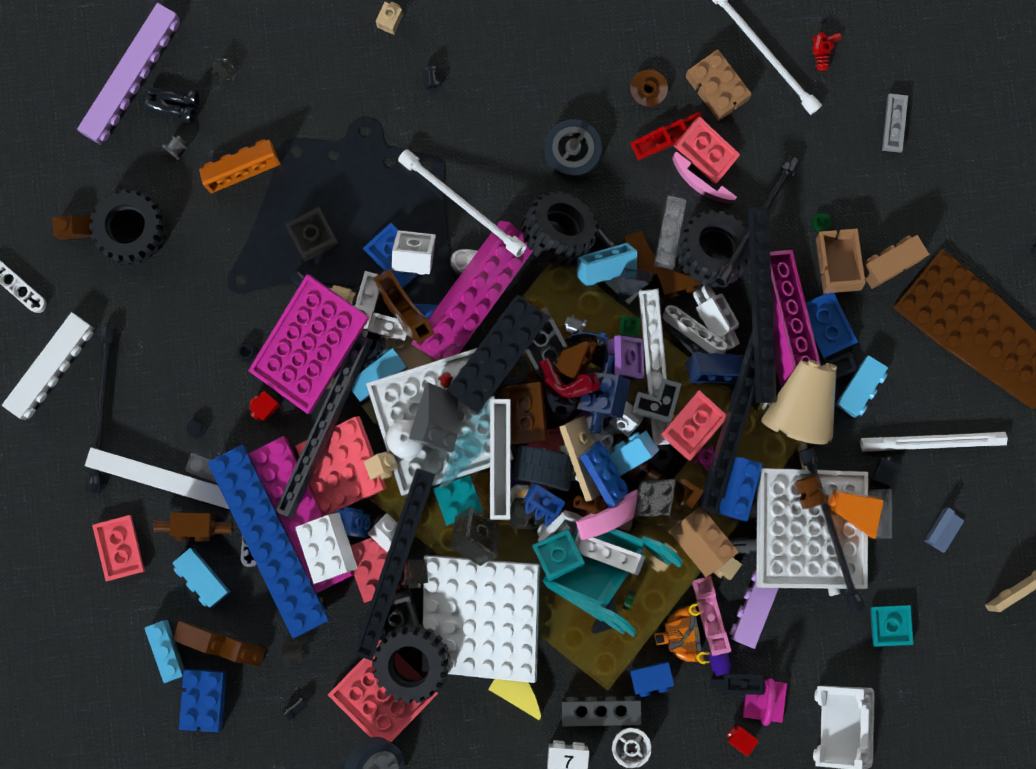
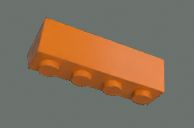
M260 140L253 147L241 148L234 155L228 154L221 157V160L215 163L208 162L204 164L203 168H200L199 171L203 186L212 194L281 164L270 140Z

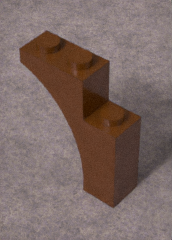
M643 231L624 237V244L628 243L637 250V270L651 272L653 276L650 282L654 281V277H656L663 298L673 299L680 296V292L686 291L691 293L698 290L697 287L700 286L699 280L696 279L694 281L690 278V275L678 273L659 261L649 248Z
M390 269L373 278L389 311L397 317L403 331L419 344L435 334L427 317L415 307Z
M178 621L173 637L174 641L201 652L219 655L234 662L261 666L266 651L264 646L225 636Z

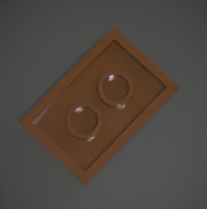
M543 382L503 387L504 399H510V445L548 441Z

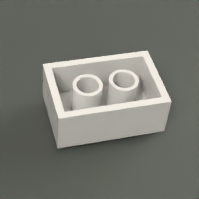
M340 513L330 514L295 527L314 584L358 569Z

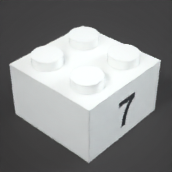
M553 740V744L549 743L547 769H588V746H585L582 742H573V745H565V741Z

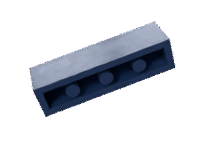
M696 352L686 361L685 366L691 383L736 385L745 355Z

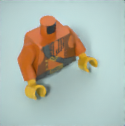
M697 602L691 606L676 610L668 618V623H665L666 632L655 633L656 645L668 644L669 651L673 652V655L688 662L707 664L710 661H705L704 655L710 653L702 652L696 616L703 613V611H696L695 607L700 605Z

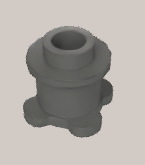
M178 135L176 138L172 136L171 141L166 146L162 145L177 160H179L178 155L182 150L187 149L184 146L186 142Z
M572 315V317L568 316L563 325L566 328L565 332L569 331L573 334L582 333L587 320L585 319L583 322L575 318V315Z

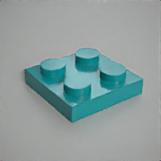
M470 475L433 488L446 526L472 517V514L483 513Z
M568 529L532 545L549 582L585 566V562Z
M911 605L870 607L874 647L913 645Z

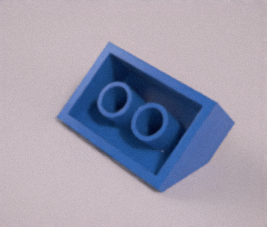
M735 457L718 511L719 515L744 522L748 521L762 463Z

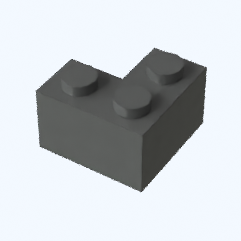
M662 379L656 397L638 392L631 413L669 424L673 417L682 384Z

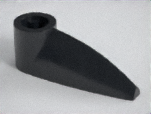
M664 326L663 329L688 359L696 352L709 353L673 326Z

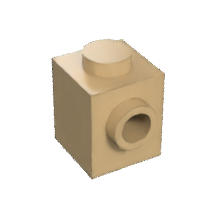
M384 2L375 21L377 28L394 35L403 17V11L394 2L390 4Z
M391 451L376 454L364 461L370 480L379 477L381 479L393 476L392 472L399 469Z
M731 558L713 573L719 578L724 576L731 580L742 564L736 559Z

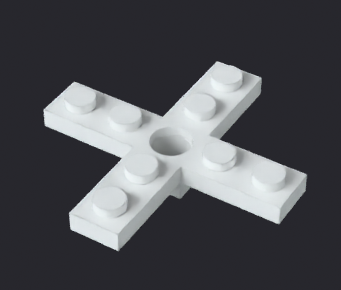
M365 271L355 307L370 318L359 335L367 337L368 332L405 342L407 334L403 331L398 319L374 313L380 292L373 278L378 274Z

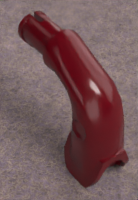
M551 358L539 362L546 377L544 379L545 382L563 397L575 398L590 394L601 385L595 373L580 375L577 377V380L570 384H565L561 380L559 373L557 374Z

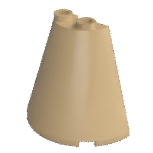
M809 360L808 362L800 361L777 395L776 403L770 405L761 422L776 432L781 430L787 434V437L813 444H828L829 441L831 442L833 438L837 367L829 363L820 366V363L814 360Z

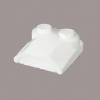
M564 510L551 525L545 526V523H542L537 531L538 541L545 540L567 529L573 537L578 530L576 521L583 517L577 513Z

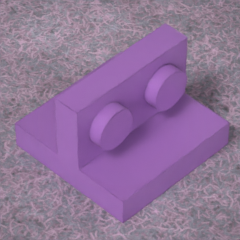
M621 335L614 336V339H608V355L615 356L613 374L624 378H644L643 339Z

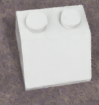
M398 231L392 250V270L430 274L436 234Z

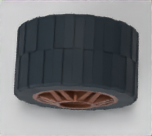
M519 446L511 477L514 480L528 483L530 486L536 483L546 490L569 491L574 467L570 456L558 453L555 450L542 447Z

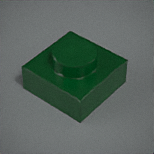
M621 316L618 336L638 338L641 318Z

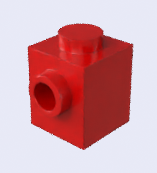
M263 391L260 396L256 395L250 401L251 406L249 409L252 411L250 415L258 422L260 420L266 422L281 405L267 392Z
M739 725L736 728L733 726L727 733L728 739L726 741L747 757L759 742V740Z

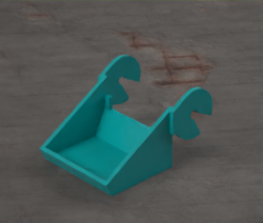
M613 529L593 537L645 556L646 548L654 557L667 565H670L672 562L680 568L683 564L682 559L672 549L645 536L640 539ZM578 530L572 537L574 541L577 536V533L579 532ZM581 555L585 566L550 582L546 576L543 578L542 582L549 589L601 622H606L618 632L624 634L626 631L632 637L637 633L635 628L624 618L606 609L629 572Z

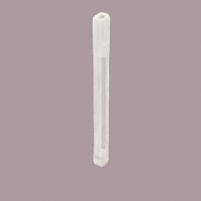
M1006 432L861 438L860 446L862 452L1007 445L1008 437Z

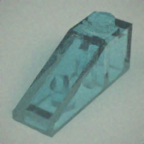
M464 431L457 437L458 442L455 444L440 484L443 490L486 450V447L470 431L468 433Z

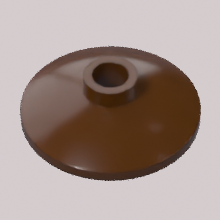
M643 70L632 79L630 92L638 104L645 107H653L665 99L668 92V84L665 77L658 71ZM649 87L652 89V92L647 93L645 89Z

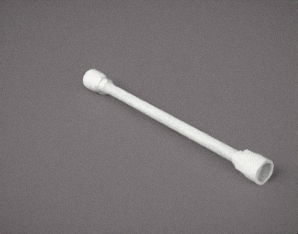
M712 0L715 4L724 7L725 11L738 23L737 25L755 43L762 54L777 68L776 70L786 79L787 83L794 88L793 90L801 97L800 99L803 101L801 104L810 115L815 113L822 104L813 95L804 92L803 88L796 83L797 81L779 63L772 52L765 47L766 45L754 34L747 23L740 18L741 16L731 7L728 0Z
M405 150L401 153L399 162L410 171L413 169L419 172L491 230V232L500 237L506 244L505 248L512 254L520 257L525 252L527 245L516 236L511 237L473 206L468 204V202L425 169L418 161L419 158L412 152Z

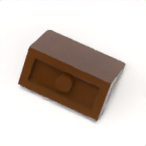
M681 479L678 484L690 492L682 506L689 510L694 507L703 491L685 479Z

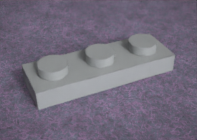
M889 94L887 97L882 151L899 153L903 151L908 96Z

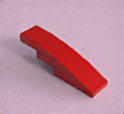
M700 112L683 120L680 119L666 127L663 126L631 142L630 144L638 161L674 146L697 117L702 118Z

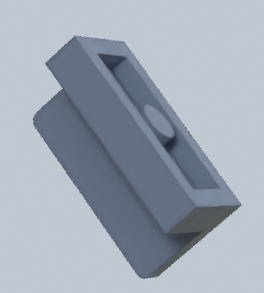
M950 508L942 510L924 539L925 542L943 553L946 552L964 523V520L954 514L955 511Z

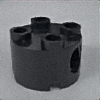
M560 375L561 380L565 384H570L573 381L577 380L565 375ZM546 383L543 392L547 415L557 420H566L570 416H574L578 409L580 397H563Z

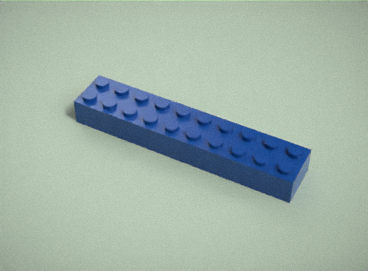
M241 445L207 462L292 638H296L330 621L331 619L318 593H316L278 513L275 512L276 509L249 456L246 446Z

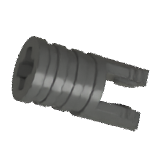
M748 536L728 538L739 552L736 555L749 554L750 551L757 550L756 538L748 539Z

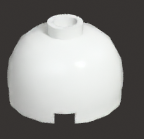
M400 420L389 428L386 443L393 455L402 459H410L416 457L425 445L409 439L414 421Z
M637 728L621 730L616 734L612 742L614 758L620 765L626 768L641 767L648 761L651 755L650 739L643 731Z

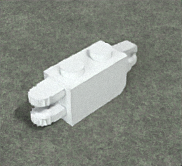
M704 285L701 288L702 292L701 290H696L693 294L698 304L696 309L708 330L725 341L727 350H730L740 344L734 331L738 329L739 322L723 294L715 295L709 285Z

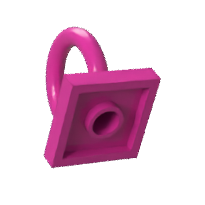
M772 678L765 680L764 695L745 694L743 717L759 719L764 726H768L771 721L782 723L787 683L775 682Z

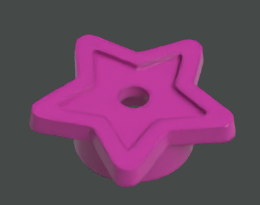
M710 446L706 450L701 448L698 451L699 456L694 463L703 464L705 469L709 471L714 456V446Z

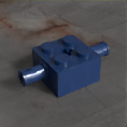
M605 355L603 369L600 373L585 372V374H597L601 383L596 391L582 395L579 399L578 410L593 415L589 429L591 433L601 434L603 420L606 416L623 418L631 380L613 374L615 356Z

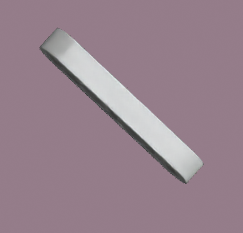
M0 261V270L3 271L0 274V284L35 313L43 312L47 305L46 300ZM11 274L14 280L11 284L7 285L4 282V278ZM21 287H26L28 290L24 297H20L18 294V290ZM32 297L36 301L40 300L39 304L41 306L39 308L34 307L35 304L28 299Z
M672 305L665 308L662 317L667 323L710 354L725 353L727 349L725 341L679 308Z

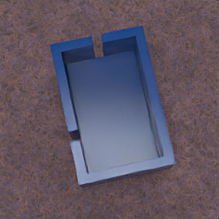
M184 670L182 688H186V691L182 692L179 730L197 731L200 729V731L220 732L222 730L227 671Z

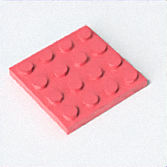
M360 416L351 418L334 427L309 482L313 495L324 516L333 514L336 510H342L343 507L353 505L387 489L384 479H381V477L370 480L364 461L373 457L374 453ZM307 441L295 446L299 457Z
M396 652L394 662L398 672L410 680L422 679L423 677ZM363 658L328 696L370 738L382 737L392 742L438 692L434 693L429 699L425 698L419 703L412 701L409 704L405 703L403 699L398 702L394 700V695L390 694L388 697L384 693L386 691L384 687L379 688L377 685L379 679L378 677L374 678L373 675L375 667H372V661Z

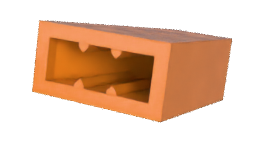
M833 489L828 499L829 509L865 535L876 539L884 500L873 496Z

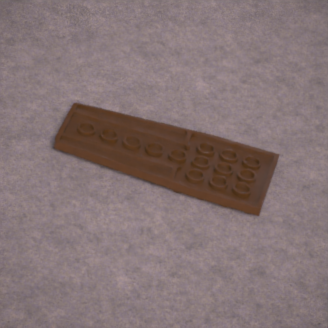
M941 249L893 308L945 350L1029 408H1036V332L990 287L945 250Z

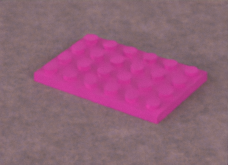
M306 275L248 371L301 410L311 414L370 317L311 275Z

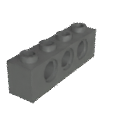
M606 696L605 700H597V697H585V700H577V697H566V701H562V726L641 725V701L636 699V696H624V700H617L616 696ZM623 705L626 707L624 715L619 716L615 713L617 706ZM579 706H585L587 713L584 716H578L576 709ZM598 706L606 707L605 715L599 716L596 714Z

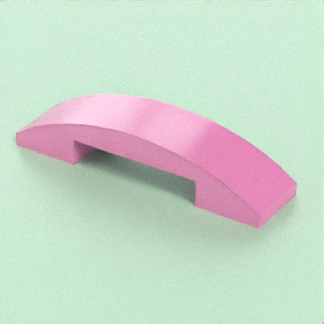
M675 152L673 162L680 175L693 189L707 198L721 203L733 204L737 197L726 188L721 186L716 191L689 171L691 162L678 152Z
M634 490L625 495L622 501L611 508H607L598 514L591 513L577 520L576 523L581 540L609 532L634 518L640 512L639 504L641 500L639 491Z
M711 576L692 580L696 602L700 603L698 610L699 612L703 611L700 614L711 655L716 656L731 652Z

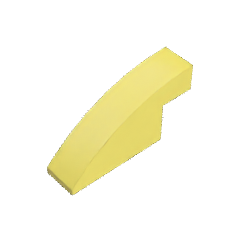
M493 680L488 690L539 720L541 718L540 708L529 682Z

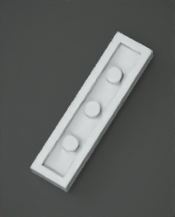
M579 532L574 541L581 555L637 576L639 575L645 556L593 537L581 540Z

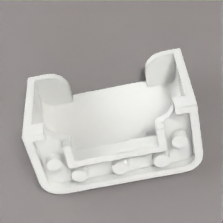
M817 686L815 701H818V704L822 706L821 745L814 749L813 752L816 766L841 769L871 768L873 762L874 690L862 687Z

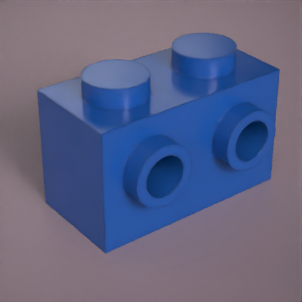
M343 507V511H335V513H340L348 536L367 538V532L371 524L370 515L363 514V510Z
M669 662L629 670L634 693L636 695L639 694L640 697L651 695V691L659 690V693L670 691V687L674 686Z

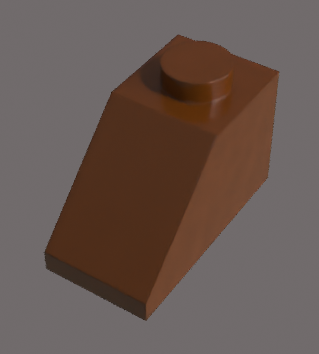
M68 215L52 217L54 237L59 240L91 237L93 232L89 229V224L93 223V220L90 219L91 216Z
M585 341L562 351L557 358L555 369L573 379H577L578 376L585 374L597 342Z

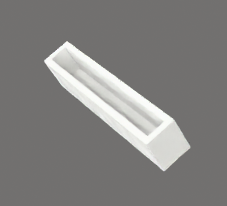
M71 312L2 406L19 419L26 420L31 418L35 413L34 408L38 403L45 400L46 392L50 387L52 388L56 385L61 372H65L70 366L69 362L73 356L76 357L80 353L82 344L92 337L94 327Z
M490 399V520H510V399Z

